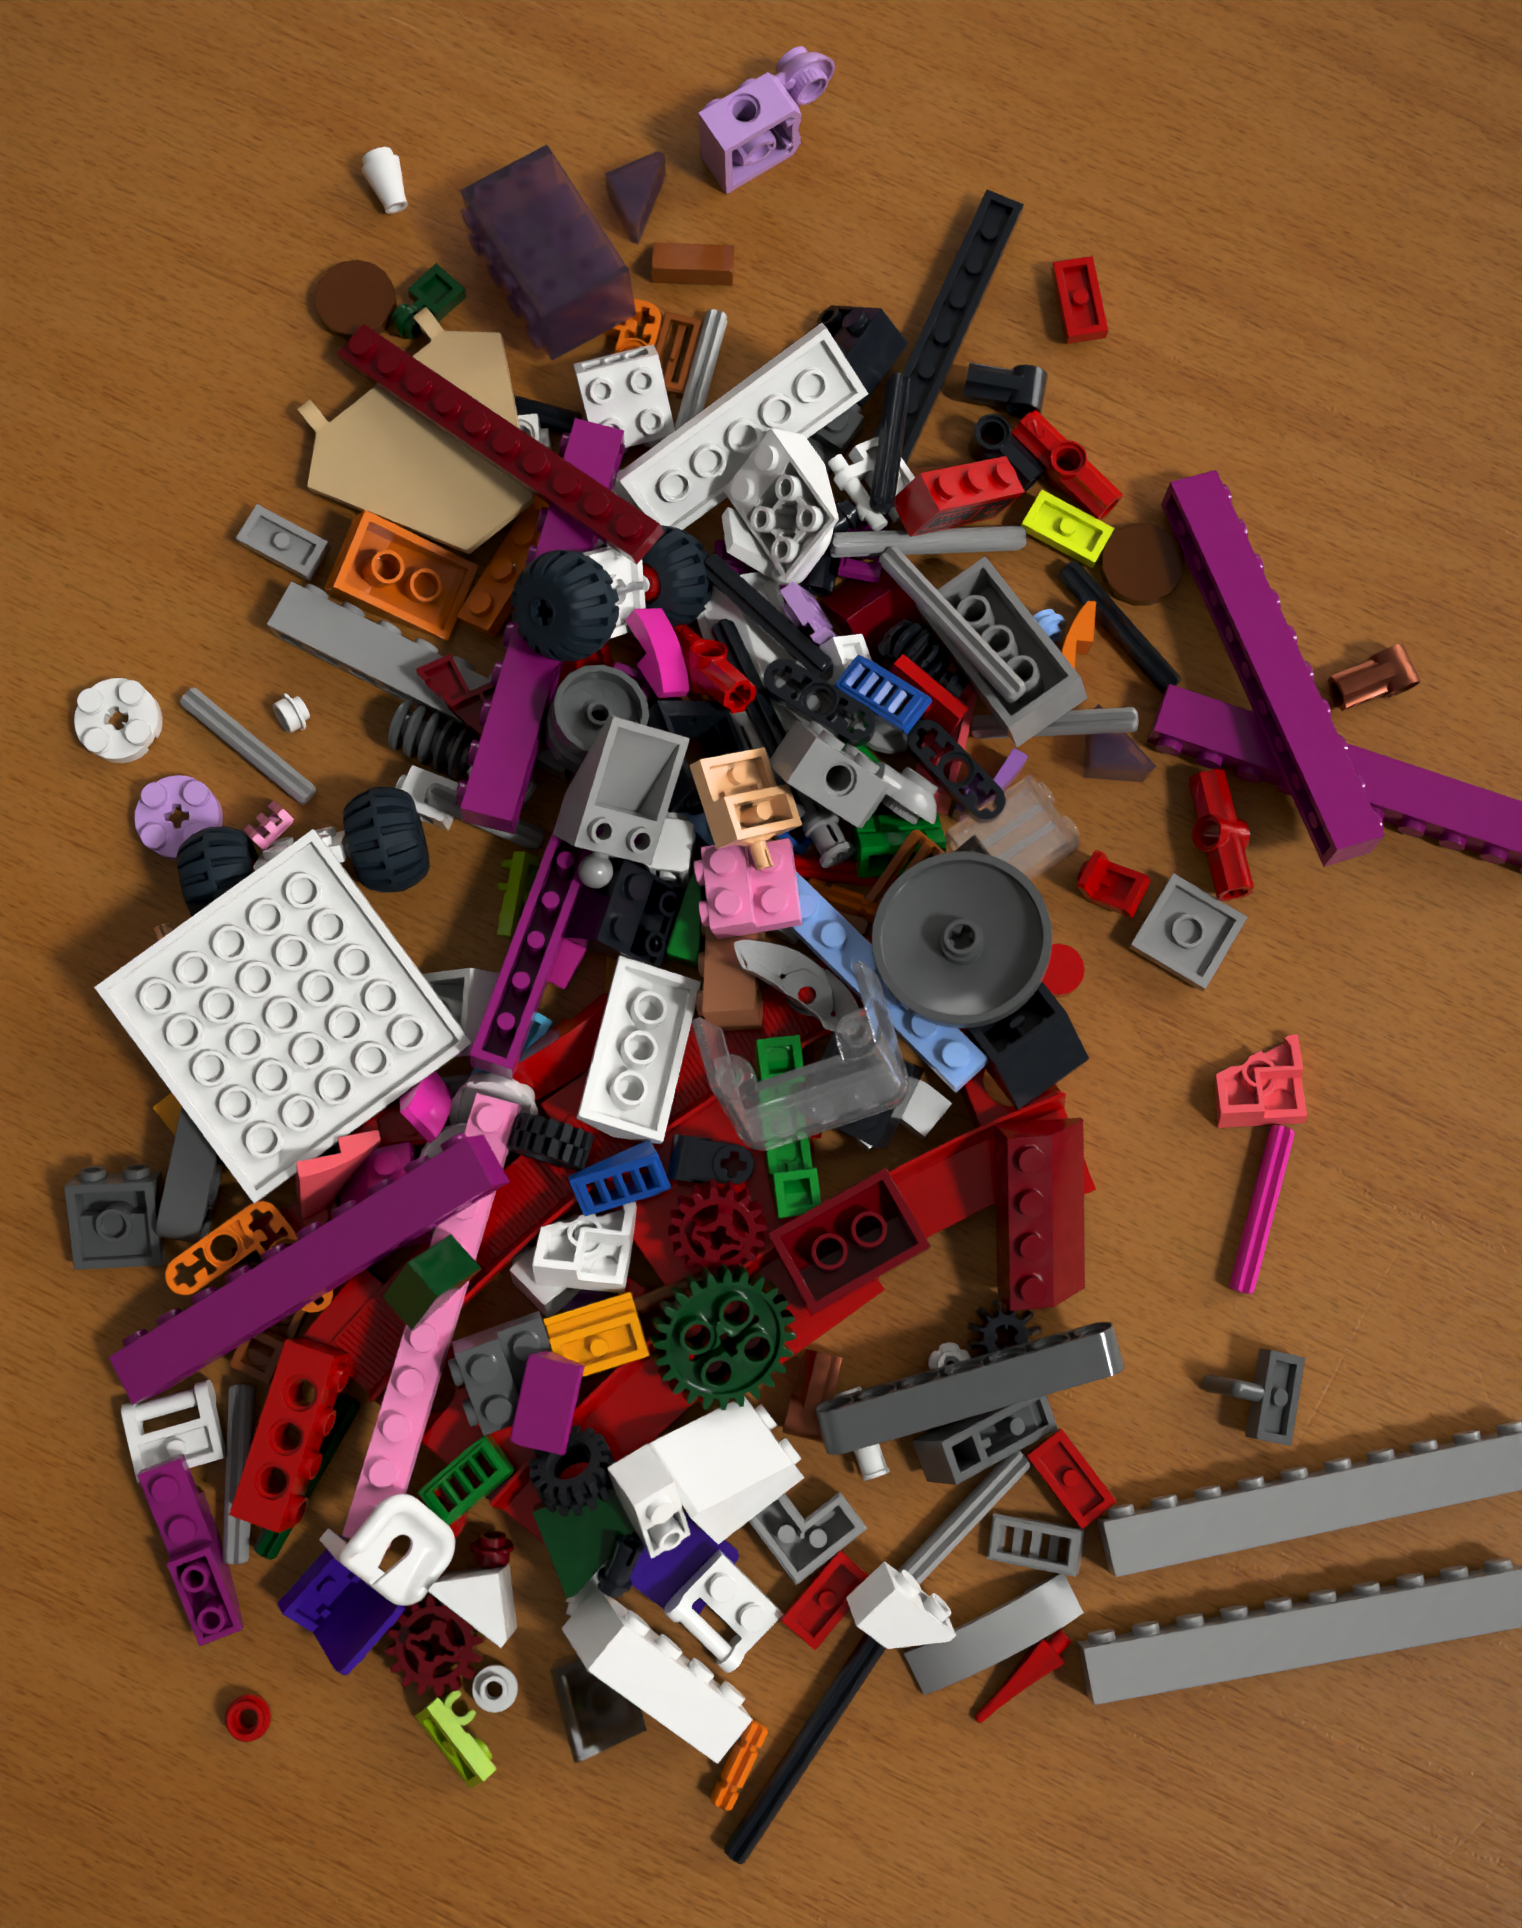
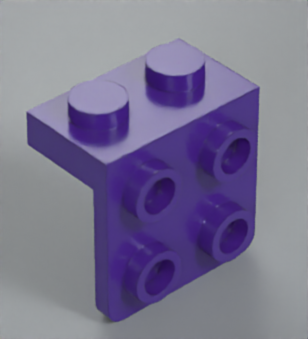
M684 1508V1514L691 1535L683 1539L675 1548L663 1551L652 1559L644 1548L630 1577L635 1588L663 1609L680 1588L719 1549L734 1564L739 1557L738 1550L726 1540L717 1544L690 1518ZM699 1597L692 1604L691 1608L700 1614L706 1603Z
M338 1535V1536H339L341 1539H343L346 1543L349 1542L347 1539H345V1538L342 1537L341 1535ZM327 1548L277 1603L284 1616L315 1635L334 1670L343 1676L349 1674L364 1659L385 1632L396 1623L405 1606L396 1605L388 1601L337 1561Z

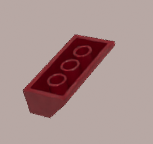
M1080 1117L994 1124L997 1291L1010 1311L1055 1307L1085 1288L1083 1119Z

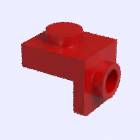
M1095 850L1090 860L1085 861L1079 870L1077 887L1088 902L1133 918L1151 880L1144 873L1109 861L1104 852Z

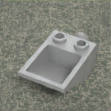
M612 715L608 716L565 792L553 832L554 836L575 847L592 851V854L585 856L581 860L578 867V875L584 885L596 889L604 887L610 882L613 876V866L609 860V855L648 865L652 864L690 738ZM596 829L603 833L600 836H596Z

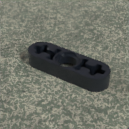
M778 659L767 666L764 672V686L766 693L771 699L810 723L815 721L845 744L849 743L854 747L865 745L872 739L875 733V716L868 706L791 660ZM786 673L791 674V683L800 690H802L804 682L808 683L802 690L799 701L794 700L797 698V693L792 687L784 684L781 689L776 688L775 675L783 677ZM819 692L827 694L832 700L831 707L823 713L811 711L807 706V701L811 695ZM840 704L844 705L842 708L843 716L855 721L858 716L864 718V731L856 729L854 733L848 732V722L840 716H837L836 723L830 722L836 717Z
M929 719L916 722L909 731L906 742L910 755L974 821L979 823L995 821L1001 815L1006 804V797L1002 788L939 723ZM919 732L925 736L931 732L935 734L936 737L933 744L940 753L943 752L946 746L951 750L940 758L937 766L931 763V761L935 760L937 754L930 747L925 746L922 749L917 747L919 741L917 734ZM957 760L964 763L968 769L967 778L959 783L949 781L943 772V768L948 762ZM977 777L981 782L976 784L975 789L984 797L989 794L995 797L992 804L995 810L991 812L988 808H984L979 811L976 808L979 800L978 797L971 790L966 797L960 792L966 790L973 782V779Z

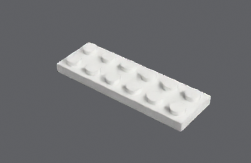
M820 323L616 475L643 513L660 523V525L677 527L683 530L727 498L723 490L771 428L802 434L808 439L868 395V392L823 323Z

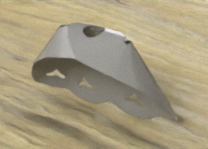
M748 939L734 942L735 953L741 968L784 994L787 1003L796 1012L802 1015L814 1016L822 1023L825 1029L849 1036L858 1033L862 1026L859 1007L850 990L828 969H823L804 954L786 946ZM781 974L785 975L784 979L780 978ZM812 987L816 991V998L813 1003L804 1004L798 999L800 989ZM833 1011L836 1012V1016L834 1017L831 1016V1013Z

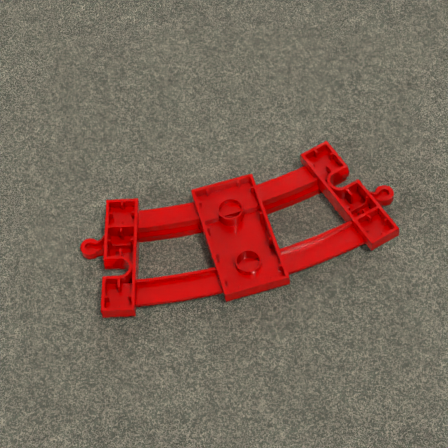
M872 935L866 937L865 939L872 944ZM1052 944L1049 966L1042 982L1055 998L1066 997L1077 989L1084 977L1083 959L1075 949L1068 945ZM822 960L815 962L823 969H828L841 980ZM844 983L859 1007L861 1019L873 1014L874 1012ZM769 986L763 990L762 1029L711 1032L707 1023L699 1027L692 1018L664 1140L661 1144H651L660 1158L666 1175H668L673 1134L709 1138L715 1142L737 1144L751 1152L755 1165L753 1173L748 1180L734 1185V1192L738 1194L744 1188H748L750 1190V1202L760 1201L762 1208L760 1216H765L767 1230L762 1231L765 1238L764 1247H754L757 1256L755 1262L749 1261L746 1258H743L741 1261L748 1272V1277L755 1271L760 1272L765 1278L764 1284L771 1280L779 1289L777 1295L782 1294L789 1304L784 1310H789L794 1316L795 1321L787 1326L791 1327L796 1333V1338L784 1343L791 1348L794 1356L885 1289L877 1279L811 1316L768 1236V1233L798 1216L777 1218L766 1172L758 1108L742 1087V1085L755 1078V1040L800 1035L801 1049L804 1050L834 1033L832 1030L825 1029L822 1023L814 1016L802 1015L796 1012L787 1003L784 994ZM803 987L798 993V999L804 1004H811L816 998V991L812 987ZM833 1011L831 1013V1016H836V1012ZM958 1028L966 1036L968 1028ZM982 1068L960 1089L975 1129L889 1172L926 1239L996 1204L994 1124L1067 1119L1068 1115L1064 1108L1065 1092L1061 1093L1060 1089L1054 1085L1017 1111L1014 1106L1001 1105L990 1098L985 1090L983 1081L985 1068ZM588 1071L541 1103L550 1119L583 1129L594 1136L585 1168L643 1142L612 1137L577 1119ZM732 1151L730 1158L722 1160V1167L729 1169L730 1177H736L738 1171L746 1170V1162L739 1160V1152ZM523 1155L503 1170L509 1183L496 1190L476 1257V1262L482 1269L470 1279L461 1309L517 1255L539 1237L541 1227L554 1224L566 1212L578 1204L567 1176L578 1171L565 1169L560 1166L556 1167L545 1162L542 1163ZM1084 1159V1194L1095 1191L1096 1188ZM647 1166L639 1168L641 1176L649 1173ZM629 1171L621 1174L624 1183L632 1180ZM612 1177L603 1179L608 1191L616 1188ZM668 1179L671 1185L670 1189L657 1195L634 1201L637 1205L633 1240L665 1285L685 1278L688 1274L692 1275L701 1271V1265L698 1263L692 1268L687 1269L685 1267V1255L678 1257L674 1255V1241H669L668 1227L672 1226L670 1223V1211L680 1210L678 1207V1197L683 1195L691 1199L693 1197V1185L696 1184L702 1191L709 1190V1182L696 1183ZM594 1182L586 1184L589 1194L596 1189ZM716 1183L718 1189H724L726 1185ZM621 1205L612 1209L615 1212L622 1210L623 1207ZM734 1209V1215L743 1218V1223L747 1224L743 1215ZM691 1239L701 1248L702 1245L698 1240ZM431 1242L421 1245L386 1282L370 1268L351 1278L303 1334L309 1340L350 1353L347 1366L350 1367L349 1376L369 1392V1400L372 1403L377 1402L379 1405H382L406 1323L382 1296L405 1265L428 1250ZM731 1265L728 1266V1269L730 1270L731 1275L733 1276L735 1269ZM717 1268L710 1269L713 1277L718 1276ZM735 1300L730 1302L724 1309V1314L735 1312L740 1306L741 1301ZM757 1315L753 1316L752 1320L755 1321L757 1319ZM702 1325L691 1326L686 1331L685 1338L696 1336L702 1329ZM726 1333L719 1336L721 1341L727 1338ZM761 1337L751 1338L746 1343L745 1349L756 1347ZM453 1339L444 1364L448 1368V1360L455 1358ZM650 1340L646 1342L650 1353L649 1357L620 1365L574 1411L570 1434L572 1426H580L583 1433L586 1427L594 1429L596 1435L600 1433L604 1437L615 1462H618L644 1445L653 1442L671 1423L698 1400L697 1397L691 1404H688L682 1396L683 1391L675 1395L668 1386L670 1380H662L657 1371L662 1365H656L651 1356L658 1348L653 1347ZM691 1354L689 1359H693L695 1354ZM780 1357L779 1361L783 1364L791 1357ZM723 1361L711 1363L706 1373L717 1371ZM456 1386L455 1396L450 1405L441 1412L433 1413L428 1418L422 1442L448 1465L483 1436L479 1424L470 1427L462 1403L463 1400L470 1398L466 1387L458 1389ZM513 1426L491 1433L518 1471L486 1496L491 1501L489 1505L506 1511L545 1545L533 1515L534 1505L542 1502L529 1475V1471H531L529 1461L530 1458H536L533 1452L535 1449L520 1446L510 1441ZM482 1454L476 1458L489 1477L495 1473ZM577 1463L568 1467L562 1472L559 1479L564 1480L578 1476L587 1468L589 1463ZM469 1465L462 1469L475 1488L482 1484ZM455 1476L449 1480L455 1491L464 1500L468 1494ZM441 1487L434 1492L448 1512L455 1508ZM421 1497L418 1498L420 1502H422L426 1507H428ZM468 1512L450 1525L455 1538L464 1530L467 1524Z

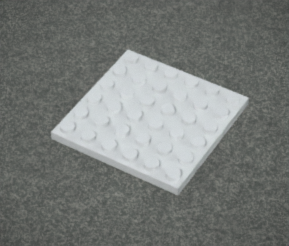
M314 829L94 987L253 1203L258 1202L297 1173L296 1162L318 1158L338 1143V1137L351 1134L421 1080L430 1076L473 1044Z

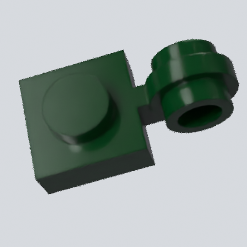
M436 263L407 289L409 298L415 303L411 306L406 303L402 304L394 311L391 318L394 330L401 337L416 338L422 331L413 317L426 307L436 320L440 322L467 297L465 288Z

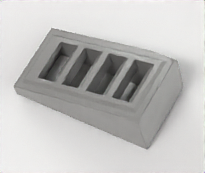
M994 1513L987 1559L1076 1577L1080 1571L1085 1529ZM1007 1526L1015 1528L1011 1552L1003 1551ZM1025 1530L1032 1531L1029 1555L1021 1554ZM1043 1533L1051 1535L1048 1558L1040 1557ZM1061 1537L1069 1538L1066 1561L1058 1560Z

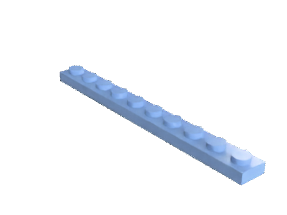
M676 812L686 815L687 821L694 824L695 835L705 846L715 845L705 813L690 815L688 812ZM796 871L803 925L788 928L956 1093L988 1064V1057L958 1028L944 1027L927 1022L901 1006L890 994L879 975L872 944Z

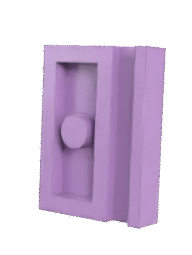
M794 581L780 590V593L787 601L782 606L784 612L796 627L800 625L806 633L809 631L814 632L810 635L814 642L822 645L833 637H840L832 631L835 629V626L810 592Z

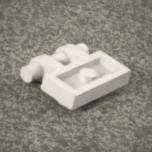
M879 436L856 445L848 456L854 464L849 466L842 454L836 455L828 462L829 467L835 474L834 482L840 491L846 490L856 505L855 509L859 519L867 521L873 531H880L888 522L879 511H873L870 508V496L860 480L864 479L869 487L872 488ZM902 458L896 495L915 478ZM895 507L890 508L888 515L895 523L901 520Z

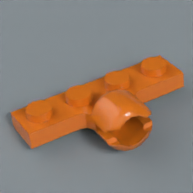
M533 494L535 502L520 513L456 615L464 625L492 638L496 637L514 608L510 605L511 593L514 590L513 586L518 576L526 566L529 548L531 545L538 546L541 535L540 532H537L538 517L541 508H549V504Z

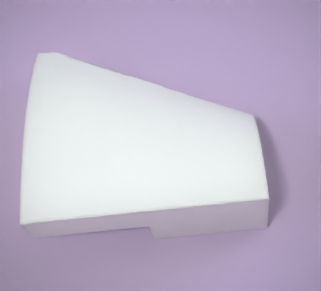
M636 1202L622 1205V1210L596 1217L595 1214L584 1217V1215H580L575 1221L570 1223L557 1222L541 1227L532 1264L536 1285L624 1294L637 1211Z

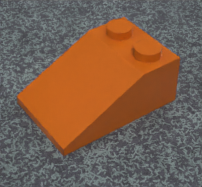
M364 510L354 516L323 591L343 602L351 603L365 612L443 641H448L457 620L456 615L463 606L479 565Z

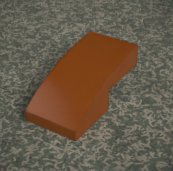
M300 1309L237 1347L229 1366L266 1384H270L273 1380L285 1340L297 1337L309 1312Z

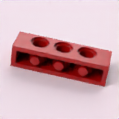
M304 1337L285 1340L229 1512L230 1516L276 1533L295 1527V1524L302 1520L308 1505V1498L304 1496L309 1481L315 1478L321 1466L322 1454L319 1453L323 1437L330 1433L336 1419V1411L333 1410L337 1394L343 1391L349 1379L350 1367L347 1366L350 1353ZM306 1380L313 1385L315 1390L311 1403L302 1394V1387ZM291 1424H294L300 1431L301 1437L297 1446L292 1444L288 1437V1430ZM277 1467L286 1476L284 1489L279 1488L274 1480V1473Z

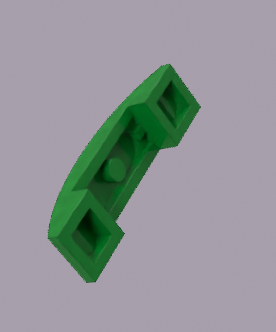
M800 1035L755 1040V1080L759 1125L766 1172L777 1218L800 1216L821 1204L817 1168H812L806 1113L798 1109L803 1098L801 1080L805 1079Z

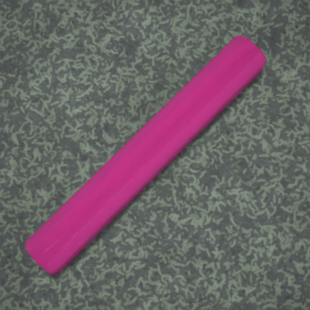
M1274 1125L1269 1129L1229 1284L1230 1289L1242 1294H1253L1255 1291L1295 1135L1294 1130L1288 1127Z

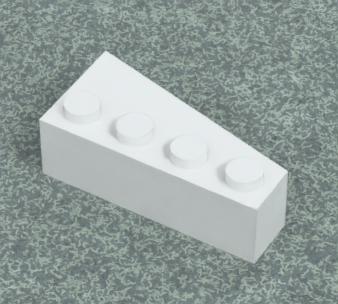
M598 1586L592 1590L561 1628L589 1672L717 1764L753 1720L741 1705L745 1697L727 1681H724L722 1685L712 1679L714 1674L702 1662L694 1657L690 1661L682 1654V1650L672 1640L663 1634L659 1636L641 1617L631 1610L628 1611L612 1597L602 1593Z

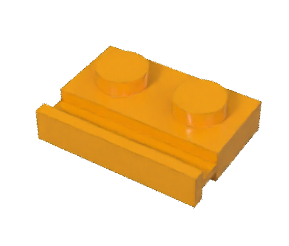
M631 1292L543 1319L549 1335L552 1352L584 1365L582 1377L650 1356Z

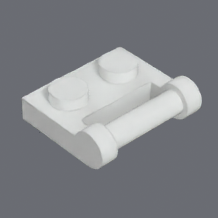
M209 1379L195 1383L193 1389L140 1404L132 1405L131 1402L122 1404L121 1415L137 1483H140L137 1475L142 1469L184 1454L189 1468L226 1458L227 1449L216 1407V1394L214 1386ZM198 1406L199 1419L145 1434L143 1428L144 1421Z
M720 1549L680 1588L664 1608L666 1616L674 1623L680 1622L717 1657L716 1664L726 1673L734 1671L740 1665L748 1650L783 1615L780 1608ZM699 1597L737 1633L729 1643L691 1608L692 1604Z

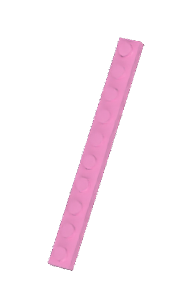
M476 1093L465 1134L467 1137L484 1134L503 1169L509 1150L507 1145L521 1106ZM496 1191L435 1228L429 1248L449 1235H453L476 1261ZM469 1281L417 1329L412 1331L407 1325L405 1326L342 1534L344 1537L352 1538L383 1500L393 1495L406 1494Z

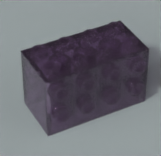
M547 144L460 190L465 208L460 210V213L470 231L467 237L474 252L478 257L485 255L489 261L486 267L493 282L498 288L504 285L509 293L506 299L517 319L522 316L528 323L526 331L531 342L537 350L543 347L551 361L636 315L628 267Z

